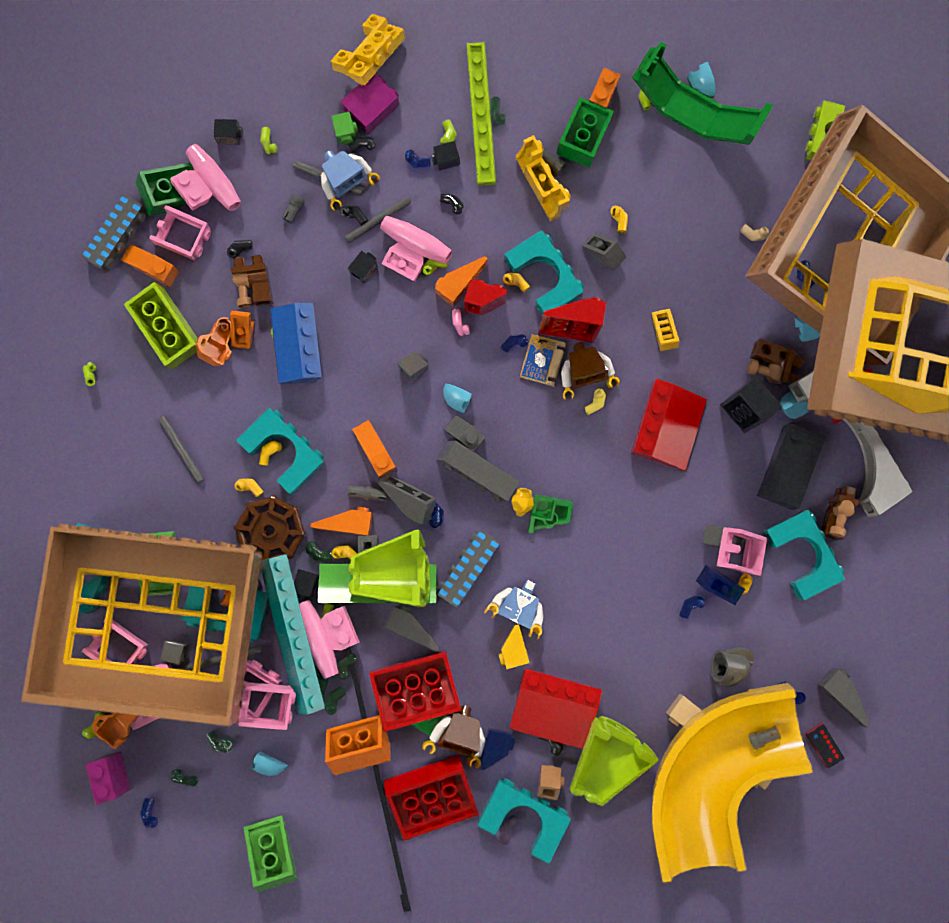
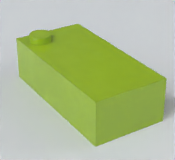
M153 282L124 304L164 366L174 369L197 353L195 345L198 340L197 336L163 286Z

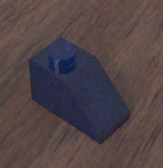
M707 565L704 566L696 579V582L703 589L734 605L737 604L745 591L744 587Z
M488 728L480 770H486L506 757L509 750H513L515 739L512 738L511 732Z

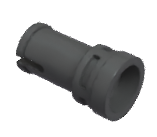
M546 149L543 150L542 158L545 164L547 163L550 169L559 175L567 163L560 160V158H556Z
M291 194L288 201L289 205L281 217L291 224L298 210L305 203L303 198L295 194Z
M776 726L760 733L756 732L748 735L754 750L764 747L767 743L781 739L779 733L773 736L770 735L778 732Z

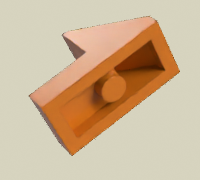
M231 311V347L251 348L255 324L254 321H251V313Z

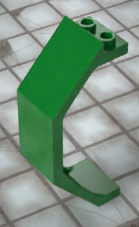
M660 41L657 48L654 46L653 48L650 47L632 78L659 114L703 139L746 145L752 143L774 105L767 102L763 109L722 105L679 80L663 58L667 46L665 43Z

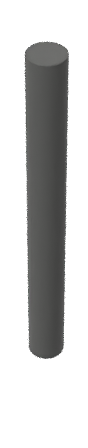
M296 160L293 164L294 168L321 179L323 171ZM356 185L349 191L362 195L364 188Z
M406 196L346 235L347 242L350 243L382 222L386 216L393 215L411 203L409 198Z
M166 416L160 417L158 419L196 482H202L204 480L203 476Z
M260 645L248 649V656L262 653ZM222 655L202 660L200 669L221 664ZM194 662L183 665L184 670L193 671Z

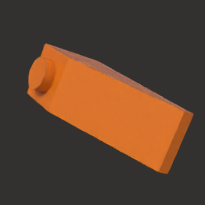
M131 244L121 258V261L169 288L179 273L174 265Z
M484 256L447 273L444 278L440 277L435 283V293L451 306H454L468 289L470 280H475L485 268L488 258Z
M369 420L352 429L380 479L397 469Z
M357 507V510H349L310 524V527L369 536L373 513L369 512V508Z

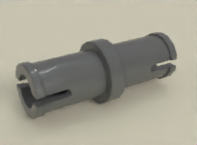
M349 485L348 497L363 498L365 501L371 499L386 502L387 493L382 489Z

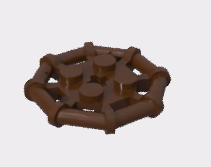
M276 495L246 503V508L237 524L234 525L239 545H250L253 547L256 545L265 550L261 560L284 554L287 555V559L292 560L303 537L306 536L299 508L281 500ZM269 505V510L266 512L258 513L256 510L257 508ZM278 506L288 512L283 516L274 510ZM252 513L255 517L253 518L249 527L245 526L249 516ZM290 517L293 518L296 530H290V525L287 521ZM272 525L275 532L267 536L265 528ZM244 531H249L252 542L247 544ZM289 535H294L295 537L290 547L287 548L285 543ZM281 548L284 552L270 557L271 550Z

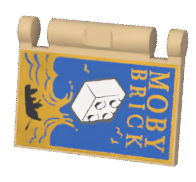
M532 334L520 378L554 387L555 382L548 381V378H557L564 351L557 349V346L565 348L566 343Z

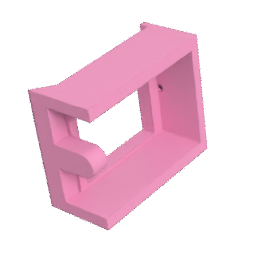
M165 205L164 209L167 215L164 221H158L157 227L159 231L156 237L151 235L149 239L154 245H159L195 262L197 257L199 258L203 252L202 246L205 240L209 239L211 228L208 223ZM175 218L201 229L190 252L165 241Z
M723 527L717 566L744 574L761 576L767 538L743 529ZM733 536L746 539L742 566L729 564L730 553H739L741 550L740 546L732 544Z
M112 619L111 631L114 629L138 646L126 662L135 664L138 659L141 660L146 655V647L149 644ZM93 636L94 640L90 646L83 648L81 652L93 660H98L100 654L98 649L101 647L102 637Z
M250 660L247 661L245 674L248 671L268 684H281L282 680L279 679V674L272 670H269V672L262 668L263 665L256 660H252V662ZM267 692L256 712L248 709L247 717L260 718L275 692Z
M244 681L239 720L237 722L238 726L287 730L288 724L292 721L291 704H294L296 696L290 685L284 686ZM251 690L282 693L278 719L247 717Z

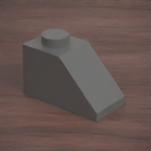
M595 232L582 245L602 266L613 271L627 258L617 241Z
M415 351L397 363L399 371L412 384L429 368L427 358L421 353L418 355Z
M457 415L444 429L457 442L473 452L485 441V437L478 430Z
M707 524L703 534V543L720 549L723 527ZM733 536L732 544L740 546L741 550L739 553L743 554L746 539Z

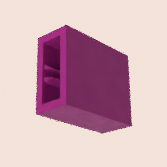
M374 74L365 86L358 84L340 102L342 110L350 112L351 118L369 134L399 106V95L393 88L390 89L386 85L385 80L380 75L376 76Z
M121 751L103 756L86 764L95 805L114 800L131 790Z

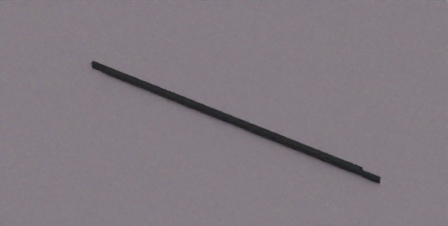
M341 603L335 604L336 609L341 607ZM350 646L346 648V653L361 717L366 719L367 715ZM378 764L373 765L402 890L400 898L403 911L408 912L411 911V906Z

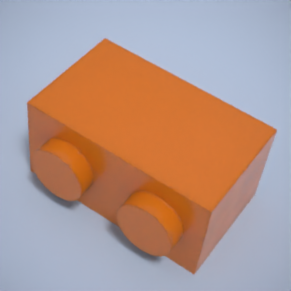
M603 68L589 101L608 108L621 74Z

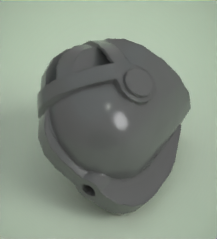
M740 647L729 650H716L711 661V675L713 679L723 687L738 685L739 682L746 680L749 676L754 661V654L749 649Z

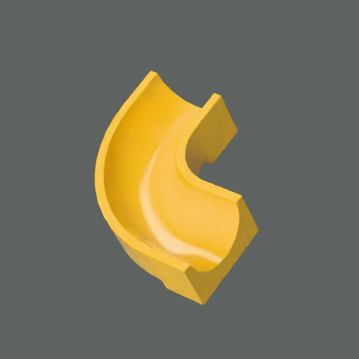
M788 683L749 689L748 692L735 694L719 700L692 717L671 741L658 767L652 796L654 839L663 883L672 881V878L679 873L699 867L728 866L735 868L737 871H745L746 867L737 828V810L743 796L754 785L765 780L813 773L798 725L795 708V689ZM776 726L778 732L770 735L773 736L779 733L781 739L767 743L764 747L754 750L748 735L756 732L760 733Z

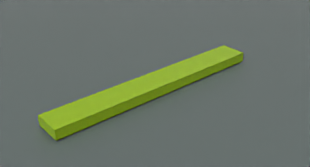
M485 42L467 43L477 186L496 185Z

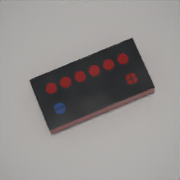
M823 723L805 733L826 768L829 769L845 759Z

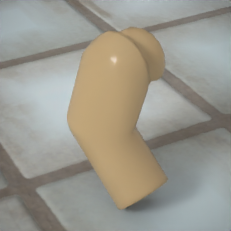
M747 224L740 230L751 241L764 240L769 234V230L766 227L752 230Z

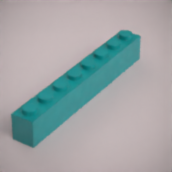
M284 554L261 560L260 568L289 685L296 694L294 702L296 713L308 715L324 709L325 706L287 555Z

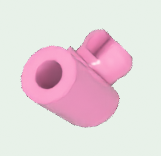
M453 309L452 322L456 331L461 336L469 335V325L462 326L461 310Z

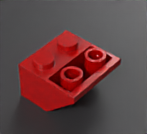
M480 279L470 280L464 299V311L480 316L487 314L505 304L507 289H504V286L499 284H493V286L486 284L485 281Z

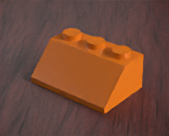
M380 715L326 729L325 763L334 775L390 761V742L387 731L384 732Z

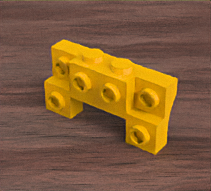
M371 14L362 25L364 34L368 36L352 53L341 49L330 61L333 71L345 74L358 84L364 86L406 38L403 28L389 25L387 18Z
M533 135L523 140L522 148L516 154L515 159L546 215L552 221L560 217L561 211L569 206L571 196L566 188L564 189L562 184H559L553 178L549 165L545 164L542 158L543 145Z

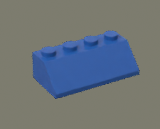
M292 303L270 309L278 384L317 382L322 375L313 303Z

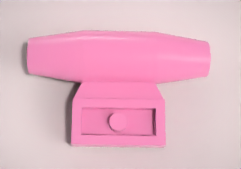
M194 144L186 150V155L194 170H185L170 178L172 185L190 209L193 211L205 205L212 195L230 212L238 209L241 201L230 180L214 159L199 145Z
M386 216L383 219L380 229L398 242L388 250L381 263L384 266L415 282L424 267V257L444 264L451 258L452 250L431 234L408 222Z
M310 600L300 603L299 606L313 662L322 677L326 679L339 673L334 650L341 651L359 643V639L345 606L325 614L321 619Z

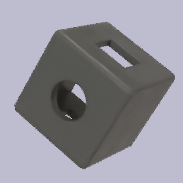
M358 536V553L368 550L365 543H371L372 547L379 545V536Z
M172 640L165 641L160 660L178 665L183 664L189 644Z

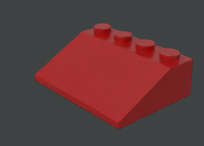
M591 297L590 299L546 310L543 313L538 334L594 343L603 326L607 302L602 301L601 298Z
M655 379L652 382L630 454L686 471L707 399L675 384Z
M446 650L381 667L369 672L384 732L461 711Z
M525 669L509 729L583 749L592 721L598 711L602 690Z
M460 755L384 780L386 797L404 841L479 815Z

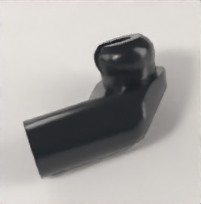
M358 137L347 146L354 153L363 146H366L367 150L371 151L376 147V144L372 137Z
M441 193L440 203L451 204L453 207L452 212L454 214H461L464 208L461 200L455 195Z
M342 207L341 215L343 217L354 218L361 226L368 222V219L359 207Z
M252 240L234 241L227 249V256L233 259L238 257L243 250L253 249Z
M538 737V739L549 742L550 752L553 755L557 756L562 752V743Z

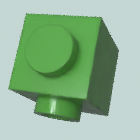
M350 112L332 115L338 144H350L356 140L355 133H358L356 121L352 122Z

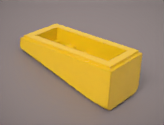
M670 309L652 312L651 316L660 351L678 348L680 341ZM667 317V320L658 321L660 318ZM668 324H669L668 327L660 328V326H664V325H668ZM671 332V334L662 336L663 333Z

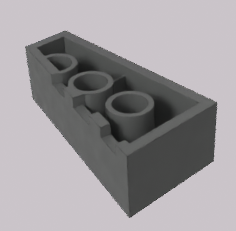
M448 441L437 458V461L441 462L443 467L451 472L454 470L459 473V477L467 482L472 481L479 490L490 492L492 494L491 497L498 502L502 500L508 502L520 483L457 441Z

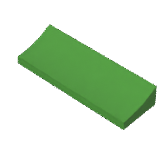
M320 564L318 603H394L350 594L348 583L353 579V575L349 573V564ZM429 564L430 595L429 600L424 602L426 604H436V564Z

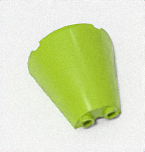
M420 530L411 531L351 556L349 573L353 575V579L348 583L349 593L415 607L426 606L427 604L424 601L429 600L430 567L428 555L423 550V547L426 545Z
M604 716L595 717L569 790L575 796L585 795L584 797L588 802L603 806L657 763L659 759L646 743L641 744L640 740L636 738L637 735L622 724Z

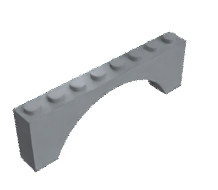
M814 370L788 385L798 402H808ZM844 419L857 437L865 461V482L859 503L868 517L878 516L913 491L874 427L866 426L862 422H848V419Z

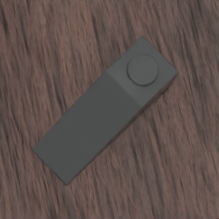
M390 474L379 479L378 484L405 516L420 524L425 523L432 517L437 498Z
M401 604L399 607L394 606L385 629L439 652L440 646L414 614L409 612L410 608Z
M832 668L817 686L860 726L869 728L870 723L855 685L849 679L850 675L843 669Z

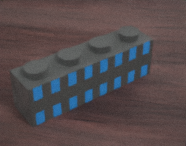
M123 194L81 257L107 273L115 265L118 255L124 252L126 243L134 237L139 224L143 223L146 219V209Z
M482 530L479 533L474 532L469 540L472 544L468 549L464 547L458 556L461 558L458 565H452L448 571L450 577L447 581L442 580L437 588L440 591L438 595L456 608L500 544L499 541Z

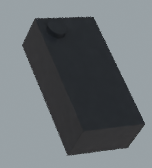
M757 376L736 390L720 404L722 409L743 433L766 422L783 407Z
M791 423L784 425L757 496L790 510L800 509L826 437Z

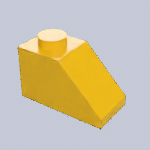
M519 624L513 626L501 648L502 653L498 654L501 666L505 665L506 669L529 663Z

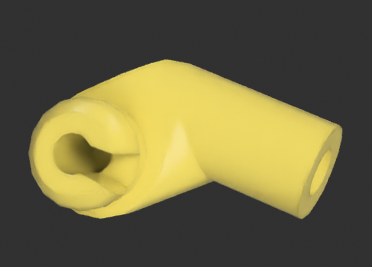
M596 389L593 403L584 407L587 415L604 407L606 394L603 389Z

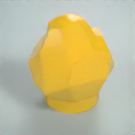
M517 488V491L512 496L511 503L516 511V515L519 517L525 515L534 506V498L531 496L532 491L529 489Z

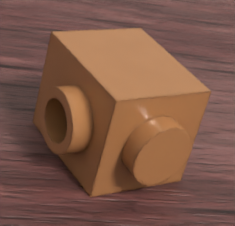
M542 765L539 773L537 797L557 800L559 791L563 789L564 785L561 768L552 765Z

